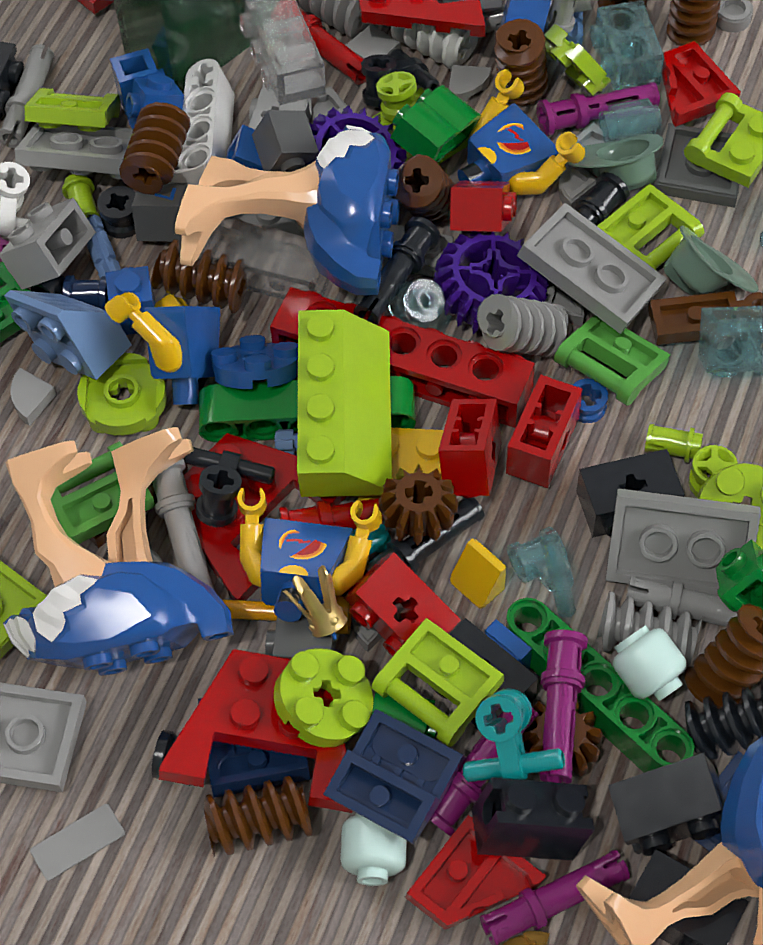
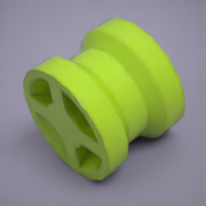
M403 71L393 72L381 77L377 82V94L383 100L380 108L386 120L393 122L394 117L403 106L408 104L412 107L419 97L415 94L417 84L412 74Z
M709 445L699 449L694 455L688 480L692 493L697 497L701 486L709 478L707 473L713 475L722 468L737 464L735 455L727 448L718 445Z

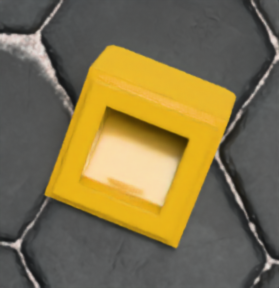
M472 538L467 542L453 569L450 582L475 606L482 609L505 589L506 565L480 542Z

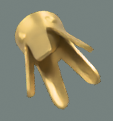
M323 565L318 569V577L324 600L323 604H321L302 577L294 576L292 579L293 585L306 610L287 590L283 592L307 618L309 629L314 637H324L331 634L332 638L336 640L337 635L335 632L346 624L347 618L343 613L342 607L337 604L331 574H328Z

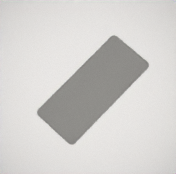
M104 804L30 849V853L45 879L49 881L125 835V831L110 806Z

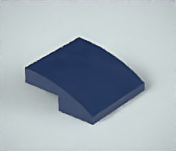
M217 741L212 743L208 770L213 798L224 796L225 790L231 789L233 794L243 793L244 786L251 785L253 790L263 789L264 781L268 780L274 786H280L283 784V777L290 776L294 783L311 780L307 757Z
M375 709L353 751L347 750L323 795L414 844L448 791L465 757L454 749Z

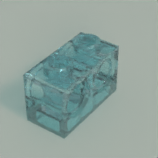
M643 0L598 7L596 24L590 27L591 43L594 49L599 48L600 66L607 73L606 76L611 79L613 90L645 85L650 82L660 85L664 55Z
M763 306L701 308L698 357L706 372L719 377L735 376L737 372L750 371L763 375V348H760L763 343ZM735 338L730 347L717 349L718 344L723 339Z

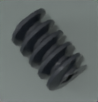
M763 682L761 683L760 698L755 699L749 687L746 686L742 687L741 703H736L729 691L723 692L721 708H717L711 696L704 697L703 712L700 713L692 701L685 702L687 733L693 740L694 750L697 754L704 753L709 760L718 759L721 750L727 756L736 755L740 745L743 749L747 750L749 745L763 736Z

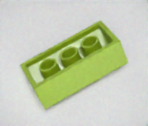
M298 310L297 475L301 497L376 496L383 493V485L386 482V478L392 479L389 331L346 310Z

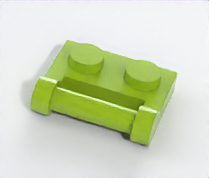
M40 88L24 105L25 121L38 122V126L42 128H59L63 124L75 125L81 131L95 132L105 128L112 118L119 117L121 101L119 94L106 93L104 97L54 93V90L51 88Z
M727 92L722 94L716 103V111L697 138H692L684 149L685 157L693 164L749 188L763 167V112L743 104L741 99L734 93ZM731 120L738 123L739 125L721 151L712 150L711 145L727 122Z
M650 183L597 226L655 270L670 258L672 252L684 238L680 232V226L687 227L699 238L704 235V227L696 217ZM672 224L678 229L648 255L645 256L638 251L668 225Z
M426 618L378 673L371 688L383 698L389 695L435 730L438 740L446 746L452 747L460 739L467 725L476 716L479 705L485 699L492 696L502 685L504 674ZM407 670L411 671L455 704L457 708L450 716L446 715L401 681V677Z

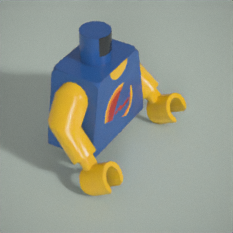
M504 69L495 78V86L499 90L496 97L491 96L481 113L479 121L468 137V165L458 170L459 181L510 182V192H517V195L542 194L566 170L565 164L567 162L574 164L584 159L585 148L580 143H576L578 138L570 131L562 133L557 138L555 145L515 103L508 106L506 103L509 99L519 98L523 94L524 84L517 77L512 86L506 88L512 78V73Z
M126 292L116 295L105 304V310L110 318L117 323H122L130 317L134 322L132 328L147 342L150 371L153 379H172L173 405L199 404L198 378L215 377L212 370L211 351L219 348L220 307L188 306L184 299L172 294H168L157 301L155 307H144L143 313L140 311V300L134 293Z
M244 488L239 490L237 495L238 505L241 513L245 516V524H240V562L250 582L255 586L261 587L262 601L266 605L274 606V613L278 618L283 621L294 622L302 616V612L283 592L285 590L306 610L293 585L292 579L294 576L298 575L304 579L321 604L324 603L318 577L320 566H325L328 574H331L336 596H342L363 578L372 541L368 540L369 534L377 530L382 523V515L377 504L374 505L372 516L366 520L360 519L363 510L361 500H356L352 504L350 514L357 526L355 536H353V528L273 518H265L264 525L259 524V516L263 515L267 507L263 489L260 488V501L255 506L244 504Z

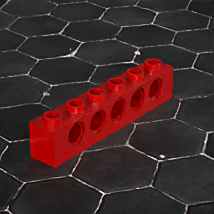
M290 287L270 325L272 343L295 342L298 344V310H346L353 314L354 308L357 305L335 301L323 297L315 291H303ZM368 311L363 319L367 320L371 315V311ZM383 315L377 326L389 331L390 376H402L410 379L414 384L416 397L450 407L452 399H497L499 423L516 428L533 388L535 362L528 361L517 354H506L486 348L476 341H464L445 335L434 328H422L412 325L392 315ZM440 365H448L449 367H439V366H440ZM480 378H489L491 380H480Z

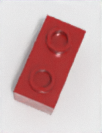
M459 181L451 187L450 230L502 232L509 224V221L516 217L517 192H510V182Z
M540 374L508 443L506 474L545 488L549 487L578 422L582 388Z
M452 399L438 454L442 480L451 479L454 486L453 494L465 498L490 496L502 444L497 399Z
M394 552L382 557L344 597L352 606L349 612L353 618L367 629L373 627L385 639L383 646L392 657L426 618L448 634L461 621ZM400 603L404 608L400 614L403 619L397 621L394 618L397 612L395 605Z

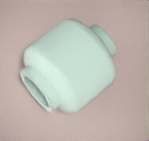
M645 625L614 647L618 654L613 660V667L636 698L642 699L654 694L658 701H660L683 685L678 675L685 670L687 661L663 629L656 628L650 631Z
M355 813L354 816L349 817L342 825L340 858L342 867L347 872L356 875L357 882L368 886L385 885L388 883V877L397 875L405 868L407 840Z

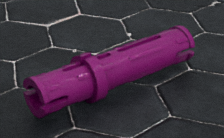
M613 849L608 854L534 891L526 888L518 893V899L488 914L481 915L479 918L485 935L491 934L489 942L492 945H500L501 942L531 927L539 930L547 926V919L585 901L576 887L585 875L606 888L629 880L630 874L625 861L622 860L617 863V860L621 858L620 853Z

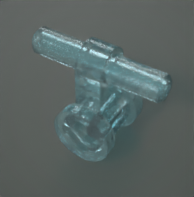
M549 526L540 530L539 536L523 544L518 541L507 546V554L518 578L523 583H527L536 577L549 591L553 592L558 615L564 618L574 615L576 607L571 590L574 578L564 544L557 532Z

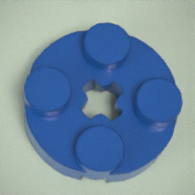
M248 335L239 339L240 345L217 348L211 351L212 370L214 371L215 381L226 387L253 389L252 380L267 379L268 387L288 383L298 377V344L295 342L266 343L265 337L262 335Z

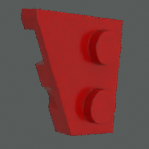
M695 41L663 52L660 68L672 123L675 127L714 113L716 111V103L724 93L730 92L740 97L741 91Z
M468 815L408 890L405 898L446 930L517 897L518 893L526 888L532 890L539 887L546 875L523 857L478 854L473 818Z

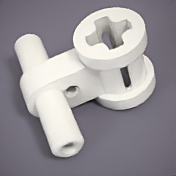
M3 162L0 164V236L6 237L29 221V219L16 217V213L22 207L24 194L30 184V176L24 167L14 162Z

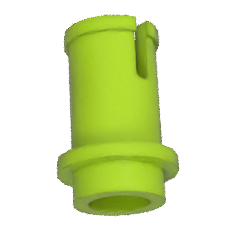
M69 175L64 180L62 187L63 196L66 199L74 198L86 218H89L90 215L99 216L92 194L95 190L93 181L87 175Z
M649 424L645 452L667 449L669 455L683 457L684 462L689 463V460L693 459L697 451L701 449L703 434L696 433L695 428L690 427V431H683Z

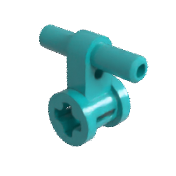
M510 688L502 689L479 705L476 712L477 728L485 738L495 742L498 757L465 762L463 765V775L466 781L488 780L491 777L524 780L527 779L530 773L563 769L565 766V756L560 748L525 753L521 731L527 727L531 720L532 708L528 698L522 692ZM501 707L503 712L512 713L513 720L507 723L505 718H497L495 711Z

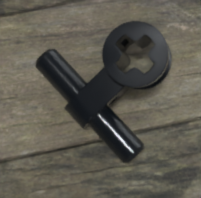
M395 49L390 56H368L361 62V72L366 76V87L362 91L363 102L371 107L380 108L383 100L378 97L376 84L381 77L389 73L408 72L415 77L416 84L424 90L429 88L434 91L440 86V83L429 73L428 67L416 57L408 56L401 49Z
M193 447L194 451L184 457L185 464L204 468L199 478V489L203 494L196 502V515L201 522L213 527L227 526L236 519L238 505L234 498L241 489V478L270 485L273 483L276 472L272 466L243 460L242 454L226 450L219 454Z

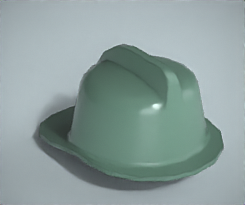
M642 134L620 141L583 146L585 148V157L582 161L574 164L567 163L575 167L592 168L597 178L603 172L613 173L624 181L630 191L649 183L651 184L656 180L655 152L662 147L664 139L657 134Z
M680 226V232L684 238L672 252L663 268L665 274L682 290L692 295L715 293L730 283L752 293L759 290L758 284L745 269L723 253L704 243L687 227Z

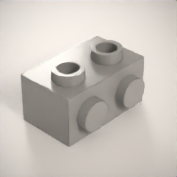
M74 198L50 206L49 202L38 205L27 214L29 221L9 234L8 239L10 242L0 252V258L22 290L60 277L96 233Z

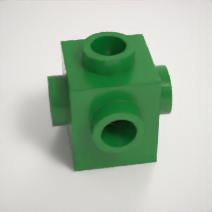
M751 539L741 548H734L726 553L721 559L719 566L715 568L719 584L717 594L722 602L733 612L738 611L744 604H752L763 609V549Z

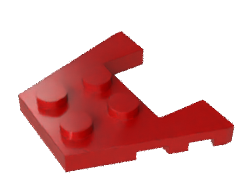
M358 0L362 23L412 29V25L415 23L435 26L436 32L450 33L451 28L470 30V36H485V21L480 0L438 3V0Z
M229 433L223 436L209 450L222 454L224 450L242 454L243 460L275 468L274 480L270 485L241 478V488H244L245 493L244 504L247 506H255L259 503L260 488L265 493L267 507L263 515L259 516V524L293 489L296 488L300 491L296 455ZM193 466L184 475L188 493L193 494L197 502L198 498L203 494L199 489V478L204 468ZM347 496L308 498L315 503L320 500L329 501L330 506L339 505ZM195 504V508L191 512L202 551L208 559L210 567L228 590L231 600L247 601L259 587L250 582L240 562V551L236 548L240 544V524H245V516L241 513L238 505L236 519L231 524L223 527H213L204 524L198 519Z
M233 649L163 759L159 769V780L204 787L213 741L314 758L315 764L308 806L353 813L352 810L323 795L346 753L345 743L336 747H318L308 744L297 737L300 732L293 728L289 721L286 724L283 723L276 711L274 686L276 680L291 659ZM320 688L317 692H313L314 697L322 698L324 706H330L333 697L328 691Z

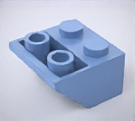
M10 290L4 295L13 309L11 313L13 320L21 329L29 334L34 342L31 345L34 353L45 363L50 364L54 362L59 364L72 374L81 373L97 380L132 345L120 324L112 320L106 310L62 294Z

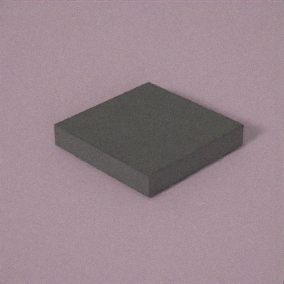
M669 123L655 187L666 196L735 208L740 184L693 164L684 155L686 145L692 138H697L703 129L685 125L675 127L673 123ZM720 132L711 145V149L720 152L732 134Z

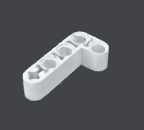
M203 59L191 66L186 74L183 111L189 116L191 126L188 133H186L187 138L184 145H182L183 150L178 158L179 162L170 183L198 185L211 156L226 158L227 149L231 144L235 95L216 60Z

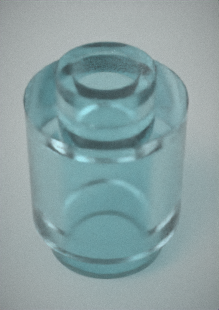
M648 98L609 105L608 110L600 111L599 128L603 132L605 143L620 141L636 135L656 134V129H660L662 125L659 107L652 105Z
M430 279L406 281L388 307L392 316L401 319L403 322L409 324L430 322L441 314L444 308V294L440 286Z

